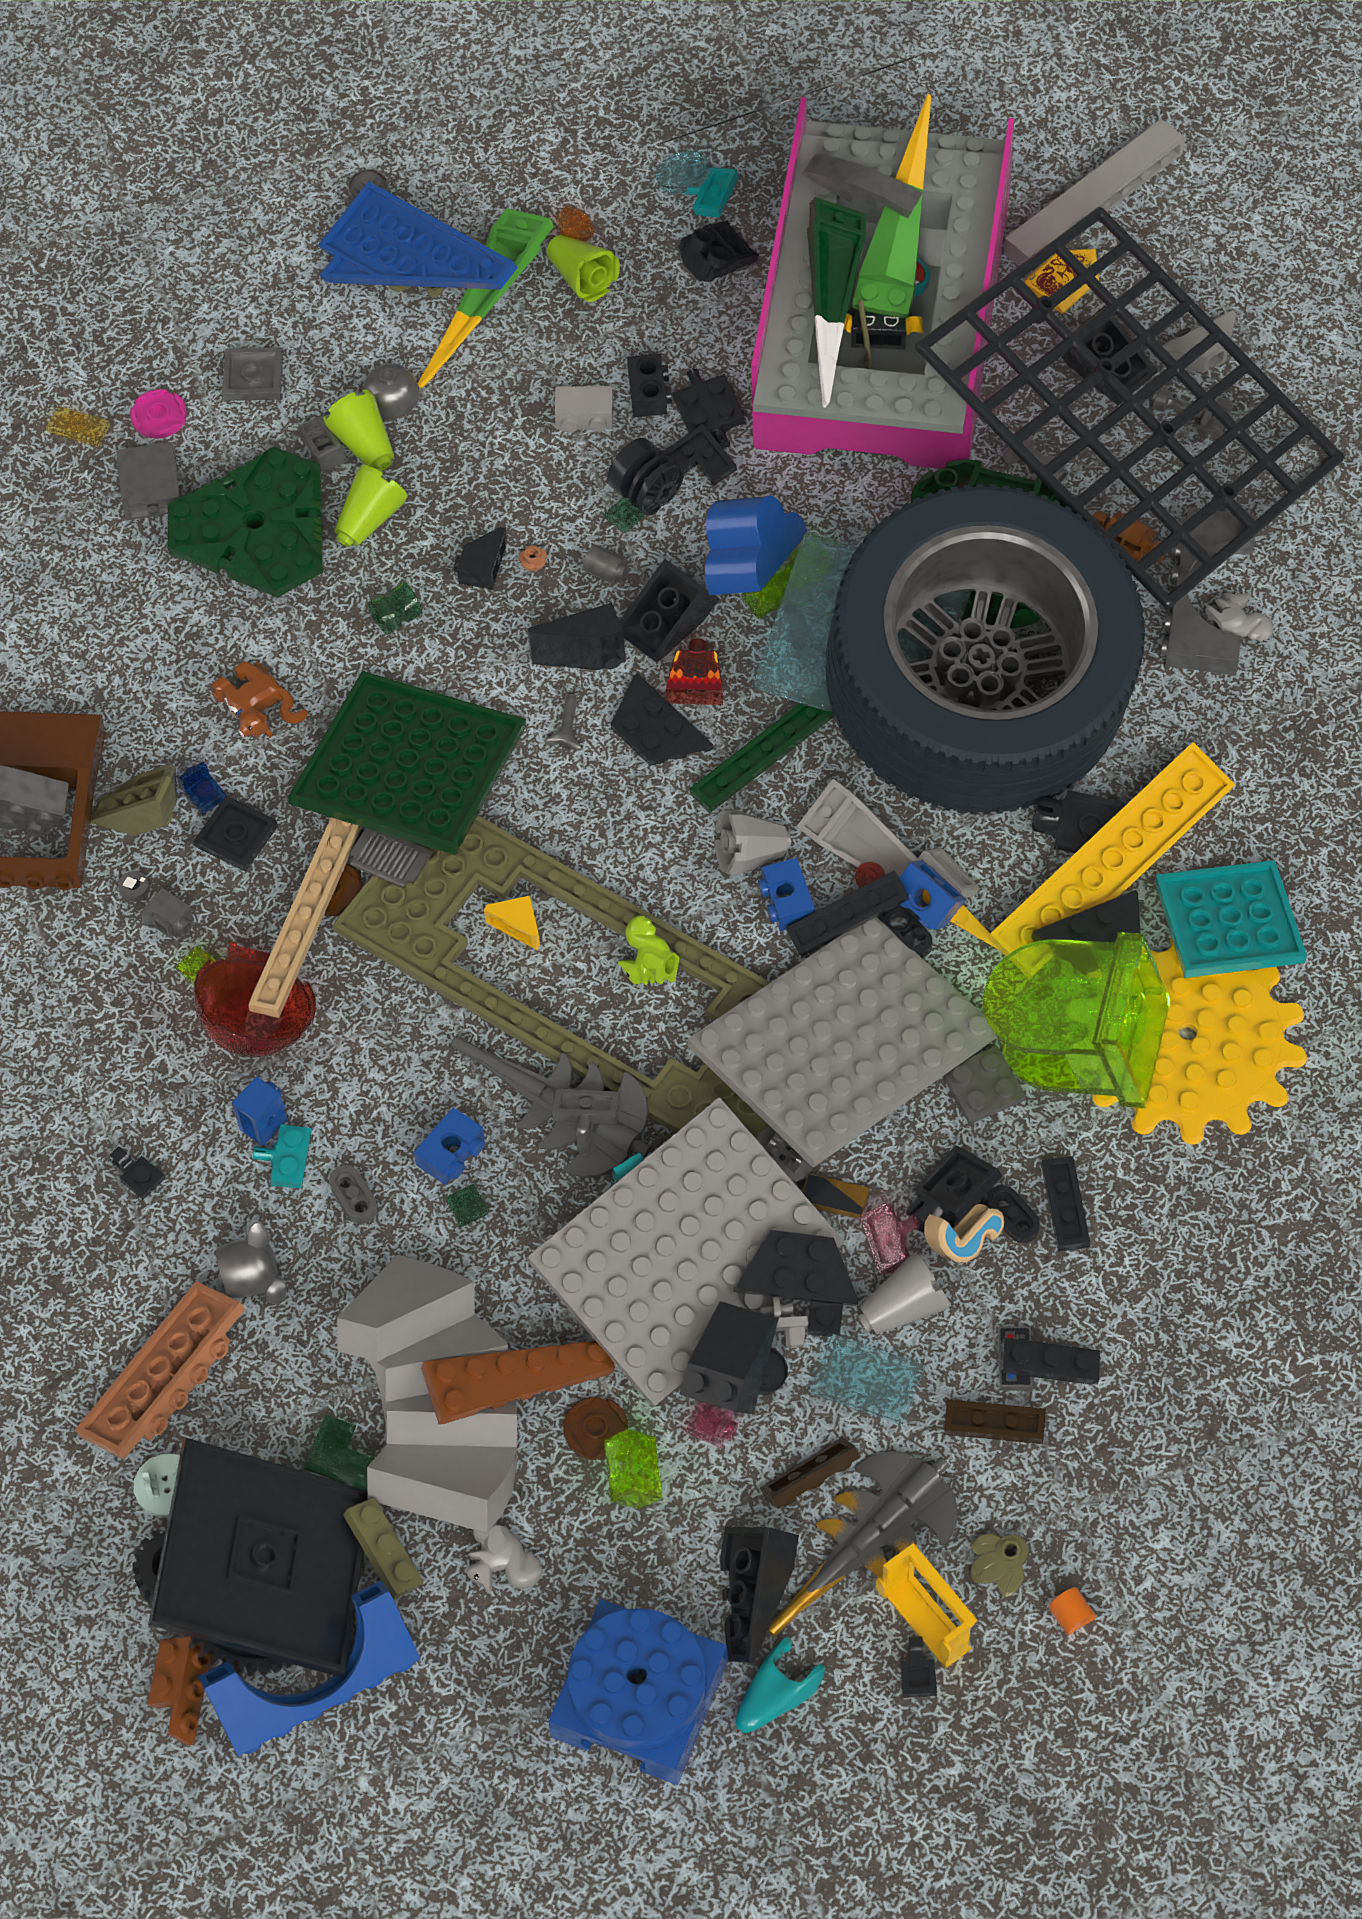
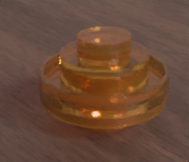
M564 207L556 216L560 235L587 243L595 234L590 218L579 209Z

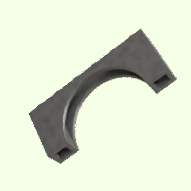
M1188 507L1187 518H1180V525L1201 508ZM1216 511L1194 529L1190 535L1212 557L1240 534L1245 527L1231 512ZM1250 515L1254 520L1258 518L1256 515ZM1255 536L1233 555H1252ZM1181 542L1177 544L1175 559H1180V566H1173L1171 583H1177L1178 586L1202 566L1198 559ZM1187 593L1172 606L1173 614H1166L1164 631H1169L1170 635L1169 638H1163L1161 655L1166 656L1165 666L1236 675L1242 636L1224 632L1206 622L1192 606Z

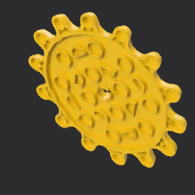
M1172 937L1169 949L1164 952L1150 950L1141 940L1139 956L1129 959L1126 968L1116 971L1107 968L1087 976L1088 981L1098 989L1099 999L1089 1004L1076 1003L1068 1010L1069 1020L1076 1025L1087 1028L1090 1033L1089 1042L1074 1048L1070 1052L1069 1060L1075 1067H1094L1102 1073L1103 1081L1092 1093V1100L1096 1105L1108 1107L1115 1102L1126 1101L1134 1107L1135 1115L1132 1120V1128L1138 1134H1149L1160 1121L1171 1120L1179 1126L1183 1141L1193 1145L1202 1141L1205 1125L1209 1121L1220 1120L1226 1123L1233 1133L1242 1135L1249 1132L1252 1126L1247 1112L1248 1106L1252 1102L1264 1101L1273 1107H1281L1287 1103L1289 1095L1286 1089L1277 1082L1276 1073L1283 1067L1299 1068L1306 1064L1307 1054L1305 1050L1300 1046L1289 1043L1284 1038L1286 1028L1296 1025L1303 1020L1304 1011L1297 1003H1279L1271 997L1270 991L1280 981L1281 977L1277 967L1184 978ZM1190 1027V1029L1195 1031L1196 1036L1193 1039L1186 1040L1178 1032L1183 1028Z

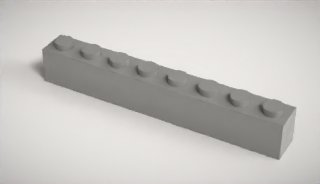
M1162 119L1153 125L1147 126L1142 134L1134 140H1129L1114 155H1109L1095 170L1088 171L1083 179L1075 185H1070L1057 199L1050 200L1040 212L1028 217L1026 222L1016 230H1011L1004 240V255L1020 266L1097 207H1102L1108 212L1182 155L1185 136Z

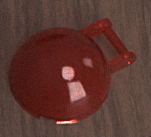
M229 940L225 960L220 959L211 963L209 959L200 968L195 978L193 1005L200 1026L213 1042L232 1054L241 1057L260 1058L281 1053L303 1037L314 1019L317 1008L316 997L308 981L304 985L296 978L279 1018L249 1011V1001L271 953L237 946V942Z

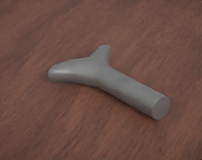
M566 695L561 728L555 734L545 739L546 745L563 744L573 750H582L572 732L577 702L576 695Z

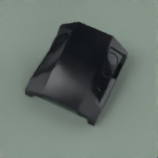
M727 220L707 224L702 228L695 229L693 234L683 237L679 244L683 264L699 282H711L715 278L753 264L759 257V254L754 252L730 227V223Z

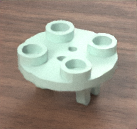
M160 1454L148 1459L139 1468L134 1478L133 1492L138 1504L148 1515L169 1517L179 1455Z

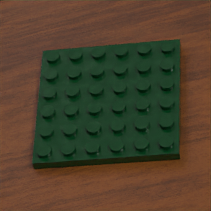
M362 671L288 795L289 805L456 855L526 728V719Z

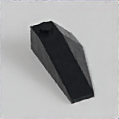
M725 1527L720 1566L721 1571L729 1570L730 1588L722 1590L723 1601H729L732 1614L724 1622L729 1662L755 1663L794 1570L799 1535L771 1527Z

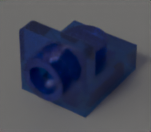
M205 762L189 767L179 777L183 792L202 815L219 805L227 796L209 774L208 766Z

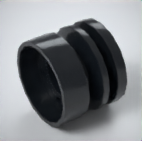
M638 438L627 444L615 457L608 471L607 484L622 497L629 498V502L642 513L653 515L675 497L682 485L684 469L668 455H662V451L648 439Z

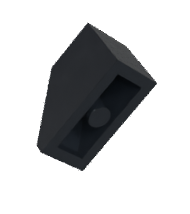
M499 527L464 545L461 556H457L454 563V573L458 574L459 584L493 590L507 546L506 528Z

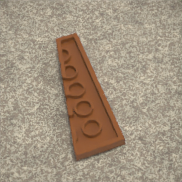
M596 1341L425 1361L421 1369L438 1424L442 1425L476 1415L477 1411L490 1407L496 1409L503 1407L505 1403L517 1399L523 1401L532 1398L534 1394L540 1392H553L563 1389L568 1385L573 1386L609 1375L615 1369V1365Z

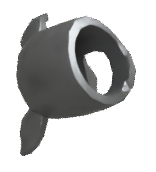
M259 1221L249 1227L247 1240H240L217 1247V1263L229 1297L242 1298L265 1293L267 1302L278 1304L285 1298L287 1286L283 1279L277 1276L276 1258L269 1245L270 1236L262 1222Z

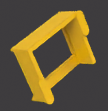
M914 1543L883 1565V1580L880 1577L876 1579V1590L883 1598L887 1597L917 1635L923 1637V1642L945 1669L972 1649L969 1646L970 1629L978 1620ZM914 1568L919 1571L962 1623L960 1626L956 1627L915 1578Z

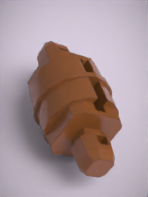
M1096 511L1093 517L1107 530L1126 513L1118 511L1110 518L1109 514ZM1137 519L1114 538L1137 562L1159 544L1158 541L1153 542L1156 531L1141 522L1140 519ZM1163 555L1156 562H1161L1164 559L1165 555Z

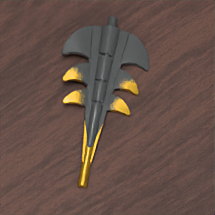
M889 1451L872 1455L860 1462L855 1467V1471L873 1479L879 1485L882 1492L877 1496L871 1492L854 1490L834 1497L835 1503L849 1508L856 1515L858 1521L855 1525L841 1519H826L817 1522V1528L832 1536L838 1545L789 1605L772 1620L768 1632L775 1637L800 1612L860 1565L866 1567L877 1578L880 1577L883 1580V1565L887 1561L881 1549L884 1546H888L900 1553L912 1543L918 1548L915 1532L911 1526L915 1522L925 1525L933 1531L940 1545L944 1546L954 1533L958 1519L955 1495L940 1476L950 1466L943 1457H939L930 1466L927 1463H922L912 1455Z

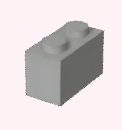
M612 386L555 387L556 430L575 432L580 429H591L594 432H602L606 429H613L614 401Z

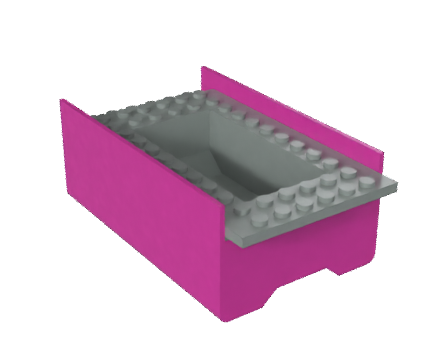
M801 97L751 363L753 445L756 449L811 455L830 448L895 455L911 466L935 469L946 467V462L971 459L977 413L916 351L915 345L997 283L1010 197L1014 118H1009L1006 140L928 133L918 258L928 266L931 276L928 288L923 294L913 298L911 312L914 316L923 318V334L916 332L906 335L905 350L871 348L872 369H866L864 361L865 348H851V333L843 330L829 404L824 408L822 405L807 238L810 202L814 197L866 214V239L855 276L848 310L852 307L859 278L858 275L885 205L879 211L857 197L850 203L802 174L815 153L842 158L896 178L913 131L807 121V98ZM994 300L976 313L989 327L991 326ZM965 321L930 348L953 371L987 345L988 342ZM985 361L961 379L979 399Z

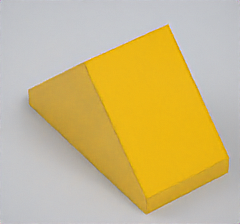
M530 896L486 905L484 915L487 924L535 950L540 947L539 933Z

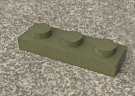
M375 1498L346 1510L343 1516L379 1578L389 1590L393 1600L415 1590L424 1583Z

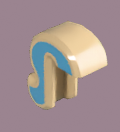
M976 1204L952 1228L946 1220L929 1214L925 1221L924 1235L930 1248L941 1257L954 1262L966 1263L974 1259L982 1250L985 1237L991 1240L997 1239L1004 1228V1217L997 1209L989 1208L983 1204Z

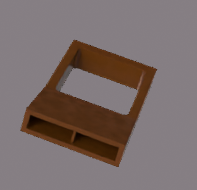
M0 711V765L69 783L68 787H76L67 856L62 859L0 856L1 888L27 886L31 889L57 887L60 890H70L71 888L82 887L94 790L106 733L102 715Z

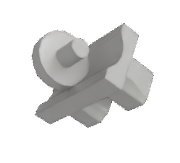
M779 1296L773 1297V1306L761 1307V1313L779 1318L775 1332H785L786 1348L803 1347L805 1330H808L807 1316L781 1318V1315L793 1314V1305L780 1306Z

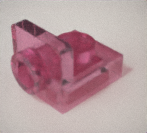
M699 1402L686 1428V1434L722 1448L726 1440L732 1441L737 1431L738 1423L735 1422V1412L727 1410L725 1413Z

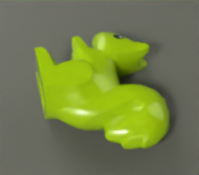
M642 915L633 917L628 922L625 930L627 942L638 950L636 959L620 960L618 965L623 968L626 976L633 984L643 983L647 985L649 981L650 983H655L656 981L658 984H663L665 978L669 982H674L680 957L670 950L663 938L655 935L656 927L649 918Z

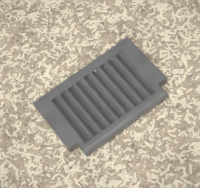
M365 828L349 853V856L353 858L350 865L401 888H405L407 883L414 885L432 856V851L410 841Z

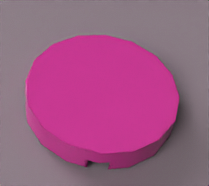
M164 389L151 390L140 395L135 400L136 404L133 406V409L131 407L130 410L131 422L136 431L145 437L155 439L169 437L178 432L185 424L187 417L185 402L178 394L168 393Z

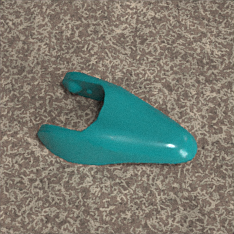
M789 1637L782 1639L767 1653L752 1679L736 1715L735 1725L737 1729L743 1733H750L796 1708L816 1692L824 1677L826 1667L821 1663L813 1666L811 1673L802 1682L788 1679L774 1665L785 1652H789L792 1649L793 1640Z

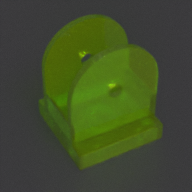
M1118 932L1116 943L1060 939L1041 940L1024 945L1006 956L990 974L984 988L982 1004L987 1023L995 1036L1002 1041L1005 1059L1013 1073L1024 1083L1037 1089L1053 1092L1117 1096L1121 1107L1146 1108L1171 999L1144 935L1141 933Z

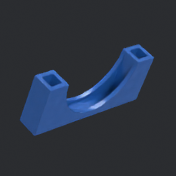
M381 1580L351 1595L356 1611V1635L347 1658L346 1671L342 1677L333 1675L326 1682L311 1690L283 1695L265 1692L250 1685L238 1675L229 1660L198 1676L237 1756L255 1752L264 1742L274 1737L285 1736L294 1726L304 1721H312L318 1718L324 1710L334 1705L348 1702L354 1694L366 1688L371 1689L380 1685L384 1678L395 1672L400 1673L410 1669L414 1662L421 1659L389 1590Z

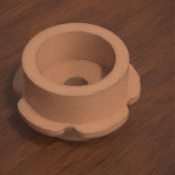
M531 545L519 553L518 559L521 562V566L526 570L537 571L545 565L547 553L544 549Z

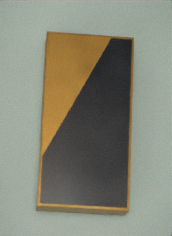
M808 1173L802 1193L818 1210L862 1220L870 1188Z

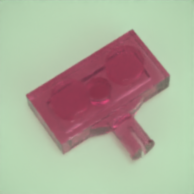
M885 1202L860 1216L878 1272L883 1275L896 1270L909 1257L905 1244V1234L920 1227L919 1220L915 1215L899 1223L893 1206Z

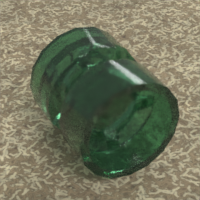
M405 582L390 589L388 596L381 594L368 602V609L373 620L385 635H389L401 628L402 621L409 623L423 614L416 595Z

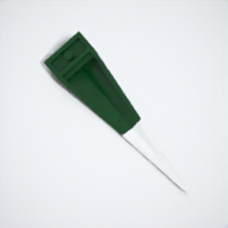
M814 197L810 202L807 238L822 405L825 408L831 398L844 323L866 239V214Z

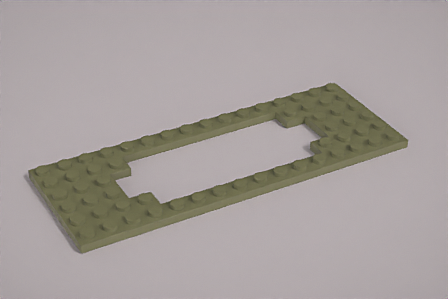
M478 815L456 855L417 844L431 850L432 856L414 885L407 883L405 888H401L373 875L332 925L334 932L554 1062L558 1063L561 1054L566 1053L572 1064L573 1073L583 1079L586 1077L589 1063L594 1062L602 1074L605 1083L604 1091L617 1092L622 1082L623 1073H629L641 1085L648 1099L649 1118L675 1133L719 1097L756 1140L758 1135L769 1126L705 1063L696 1072L671 1057L653 1081L454 964L468 946V939L450 929L447 925L476 888L481 886L504 900L517 882L523 878L625 938L626 926L633 917L642 915L649 918L656 927L655 935L663 938L670 950L680 957L678 968L720 992L706 1010V1017L713 1021L771 983Z

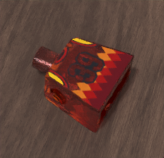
M699 638L692 639L689 642V650L679 649L675 652L666 684V697L670 704L723 705V685L718 652L707 650V642Z

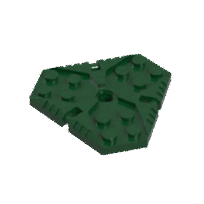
M273 446L253 457L252 460L249 459L244 464L236 466L235 469L227 471L226 476L221 479L214 478L209 483L201 485L200 488L192 490L193 492H188L168 503V551L170 555L217 574L221 569L227 571L228 578L277 598L323 573L322 521L318 518L322 517L320 464Z

